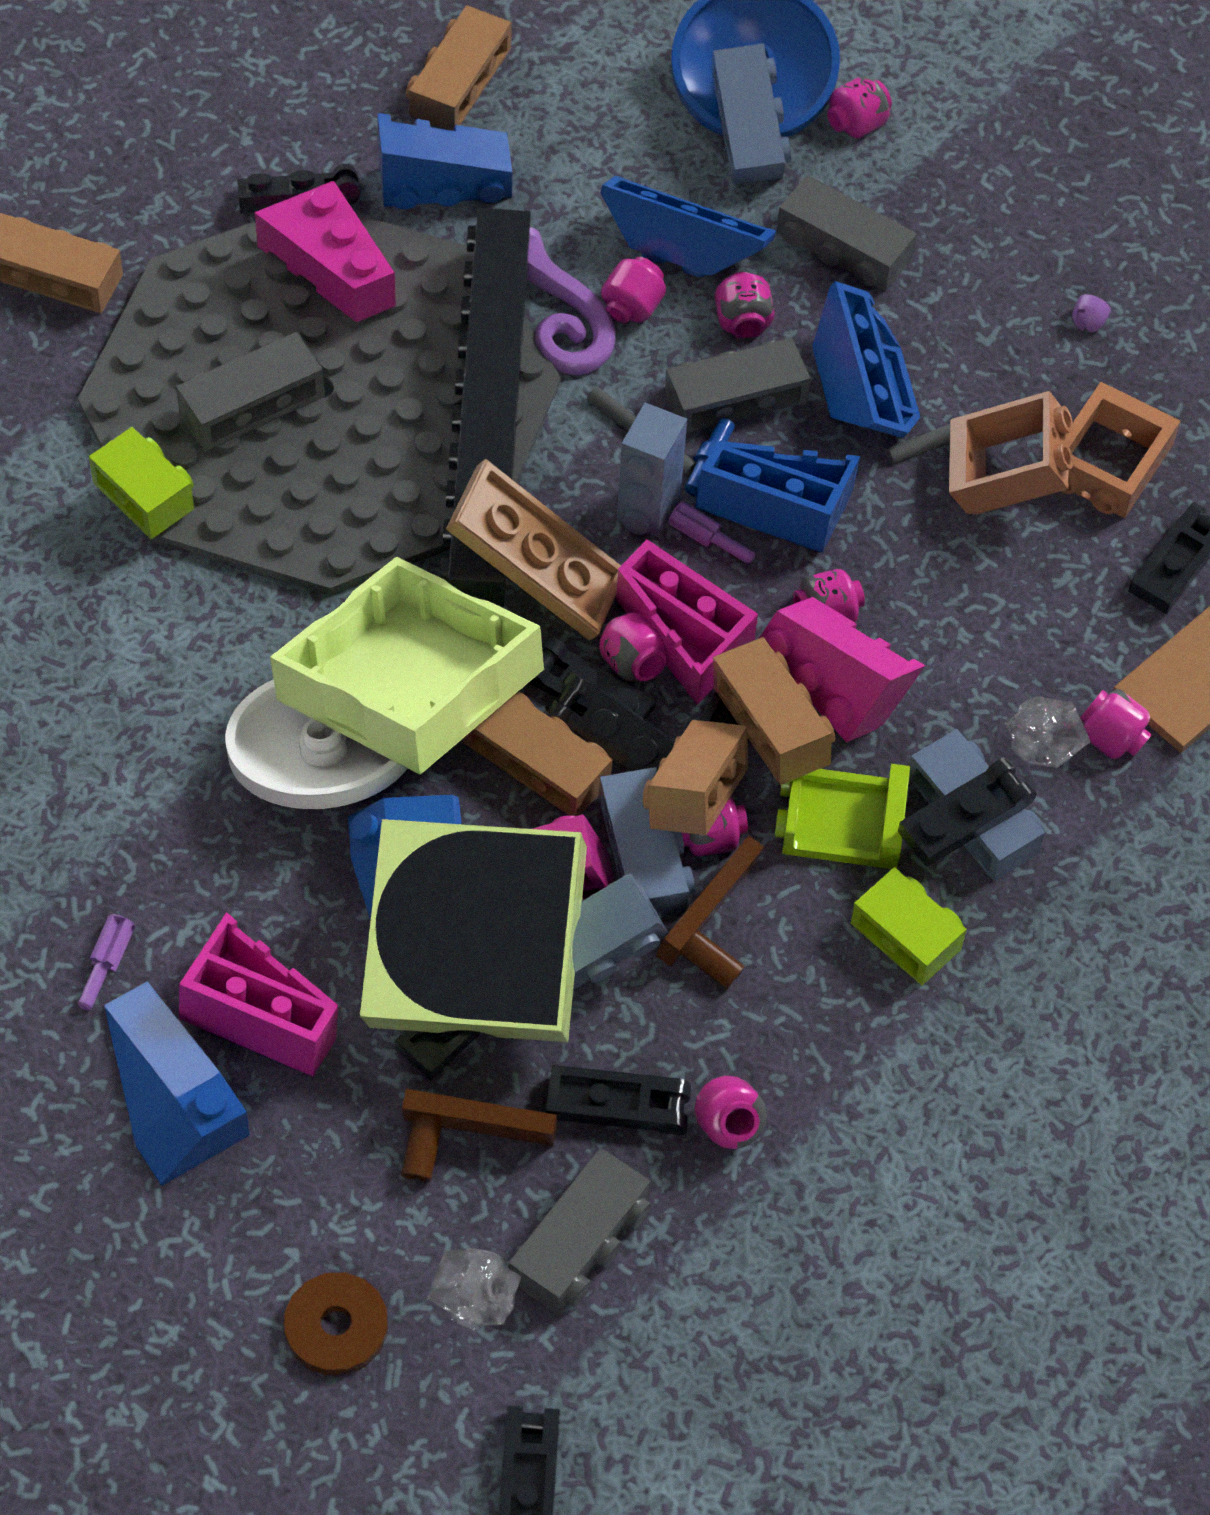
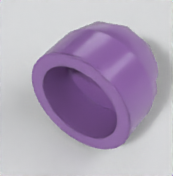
M1081 295L1073 309L1072 318L1074 325L1081 331L1085 327L1089 332L1099 331L1106 323L1111 313V308L1104 300L1096 296Z

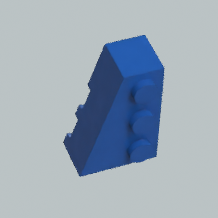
M377 113L379 170L384 207L395 206L399 209H410L417 204L430 203L453 206L460 201L471 200L495 203L502 198L512 197V166L506 132L455 125L453 131L431 128L430 121L416 119L415 125L391 122L390 115Z
M717 441L701 469L695 508L823 553L853 492L860 456L846 455L845 461L817 458V451L803 450L802 456L776 454L774 453L775 447Z

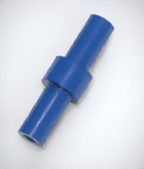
M720 418L709 440L700 445L694 457L696 465L684 487L688 494L697 497L701 469L716 442H728L735 428L731 420Z

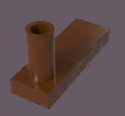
M750 836L744 840L667 934L656 957L672 967L682 955L727 990L730 988L735 978H738L745 966L700 931L756 864L764 846Z
M406 1089L402 1112L404 1120L411 1121L412 1124L401 1176L412 1180L418 1177L420 1181L431 1182L442 1127L553 1146L557 1130V1115Z

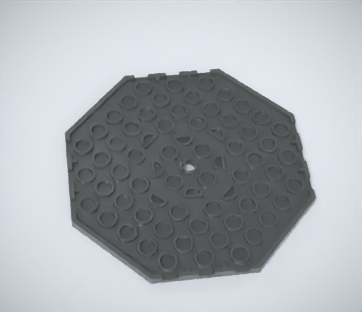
M356 214L395 272L396 296L395 307L359 322H355L317 293L316 286L301 274L296 277L287 270L286 263L271 251L266 254L257 247L255 221L151 258L78 397L79 407L100 448L130 427H133L145 439L148 437L152 438L161 448L164 457L174 467L179 465L184 468L193 481L194 510L153 539L146 535L148 541L164 546L169 544L189 550L191 554L224 564L228 562L252 569L254 573L280 581H291L313 588V591L330 596L364 583L395 557L414 564L450 550L451 547L443 546L444 519H451L454 508H446L447 480L456 481L457 470H449L450 442L459 443L460 433L452 432L453 405H462L463 396L455 395L456 368L465 369L466 359H458L459 332H468V323H461L462 296H471V288L464 287L465 260L474 261V252H467V245ZM525 317L513 481L517 484L561 383V377L553 363L543 356L537 348L535 334ZM297 332L322 367L324 385L333 389L331 395L326 398H320L208 451H204L179 414L176 386L184 383L194 375H202L222 366L234 357L244 356L265 346L271 340L283 338Z

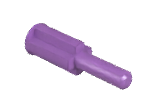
M684 501L680 502L672 512L669 525L708 548L713 543L746 564L752 563L755 559V552L720 531L722 526L720 523Z
M116 914L108 915L90 956L92 960L91 965L94 967L78 1001L79 1007L83 1010L92 1009L108 970L116 972L135 929L134 923L123 916Z

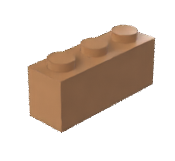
M466 5L457 20L452 19L447 25L444 39L438 48L433 47L430 50L425 67L420 75H414L411 78L406 90L410 116L430 121V124L445 130L453 131L455 125H461L511 49V22Z
M0 213V282L102 314L123 276L120 250L112 248L103 242H93L73 236L64 230H54L32 223L22 217H12Z
M764 637L713 657L714 690L738 725L747 726L749 741L780 785L831 764V745L835 742V733L830 721L826 716L820 717L812 706V700L806 687L802 683L796 684L790 675L784 656L780 652H774Z
M521 692L513 695L463 738L464 744L569 816H579L599 795L600 777L611 775L612 759L609 758L607 752L601 746L594 742L587 743L572 733L564 721L554 716L549 717L538 710L530 699Z
M692 720L682 736L676 737L672 751L667 758H662L657 773L652 780H647L644 787L643 806L645 809H649L651 829L707 835L748 770L747 726Z

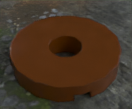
M346 1272L324 1273L307 1280L292 1294L284 1312L285 1338L293 1356L307 1369L324 1375H340V1373H348L353 1370L355 1372L366 1367L381 1352L388 1335L387 1308L379 1291L364 1278ZM332 1312H342L351 1319V1325L345 1333L331 1335L322 1329L321 1322L323 1318Z

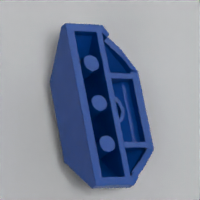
M616 175L604 183L601 188L600 194L630 248L642 252V256L652 262L665 263L669 261L680 265L685 273L692 276H712L763 250L775 238V230L758 226L631 182Z
M835 281L829 287L812 345L830 416L840 421L904 438L921 417L901 347L885 319L872 307L875 302L870 293Z

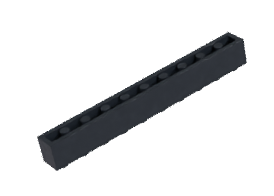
M478 208L476 226L468 225L467 252H474V261L465 260L464 287L471 288V296H462L461 323H468V332H459L458 359H466L465 369L456 368L455 395L463 396L462 405H453L452 432L460 433L459 443L450 442L449 470H457L456 481L447 480L446 508H454V511L476 466L483 460L487 459L513 480L531 211ZM444 519L443 546L451 548L450 558L441 557L439 577L469 596L504 607L506 576L447 531L446 528L450 519Z

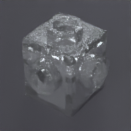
M1042 696L1033 697L1022 703L1018 708L1019 712L1005 722L1012 737L1011 745L1014 752L1027 763L1058 768L1091 742L1073 702L1048 699Z
M476 1248L445 1251L427 1299L452 1314L451 1320L466 1329L480 1330L481 1326L501 1325L505 1323L506 1317L513 1310L516 1301L515 1293L521 1276L505 1267V1260L490 1251L478 1250Z

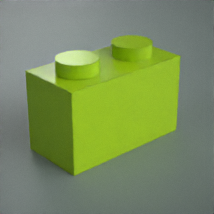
M130 427L89 456L93 484L150 539H153L194 510L192 495L194 484L190 475L181 466L177 465L174 467L164 457L161 448L152 438L148 437L145 439L133 427Z
M895 867L854 903L850 922L922 986L962 950L967 931L956 913L949 908L940 907L927 895L924 887L916 879L904 876Z

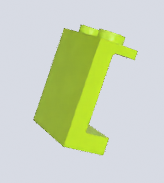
M891 764L888 778L818 769L782 784L780 796L789 797L788 810L778 808L775 837L784 838L782 854L887 869L895 867L897 869L902 846V836L898 833L900 821L905 819L910 766Z

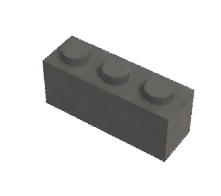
M809 175L805 176L779 207L776 232L781 234L788 244L795 247L801 245L816 253L819 259L826 265L833 267L838 265L853 273L855 278L865 286L875 285L887 291L913 259L917 233Z
M297 332L283 338L271 340L265 346L244 356L234 357L224 365L202 375H194L184 383L176 386L179 414L204 451H208L325 397L323 369Z
M788 338L780 341H767L756 347L736 352L728 351L716 357L696 362H683L675 367L666 369L664 393L672 412L687 418L686 433L716 426L720 418H727L733 422L808 403L811 378L793 338Z
M600 1147L510 1260L508 1281L557 1315L561 1313L568 1303L576 1307L585 1297L592 1284L588 1277L598 1264L606 1268L618 1254L622 1246V1242L618 1238L628 1226L637 1229L649 1214L652 1203L648 1201L651 1181Z

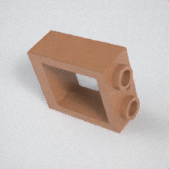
M1100 382L1074 420L1072 432L1068 433V447L1071 454L1094 421L1149 449L1127 482L1072 455L1073 467L1068 470V489L1060 492L1065 494L1076 493L1091 501L1100 512L1105 514L1115 513L1126 518L1174 445L1180 420Z
M1046 391L950 419V495L966 513L980 514L1067 490L1068 470L1073 467V458L1068 447V433L1073 430V421L1068 408L1061 406L1052 393ZM1043 432V461L986 477V448Z

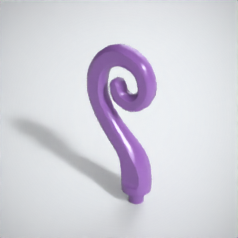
M530 228L527 280L576 309L587 320L593 334L592 344L587 349L579 352H569L560 349L552 340L554 335L564 333L574 343H581L585 339L586 329L578 317L566 313H554L545 317L537 325L535 331L536 346L541 354L553 363L557 372L567 375L589 374L599 369L610 358L614 350L616 334L612 317L605 310L606 306L592 291L550 260L544 248L540 232L537 229Z

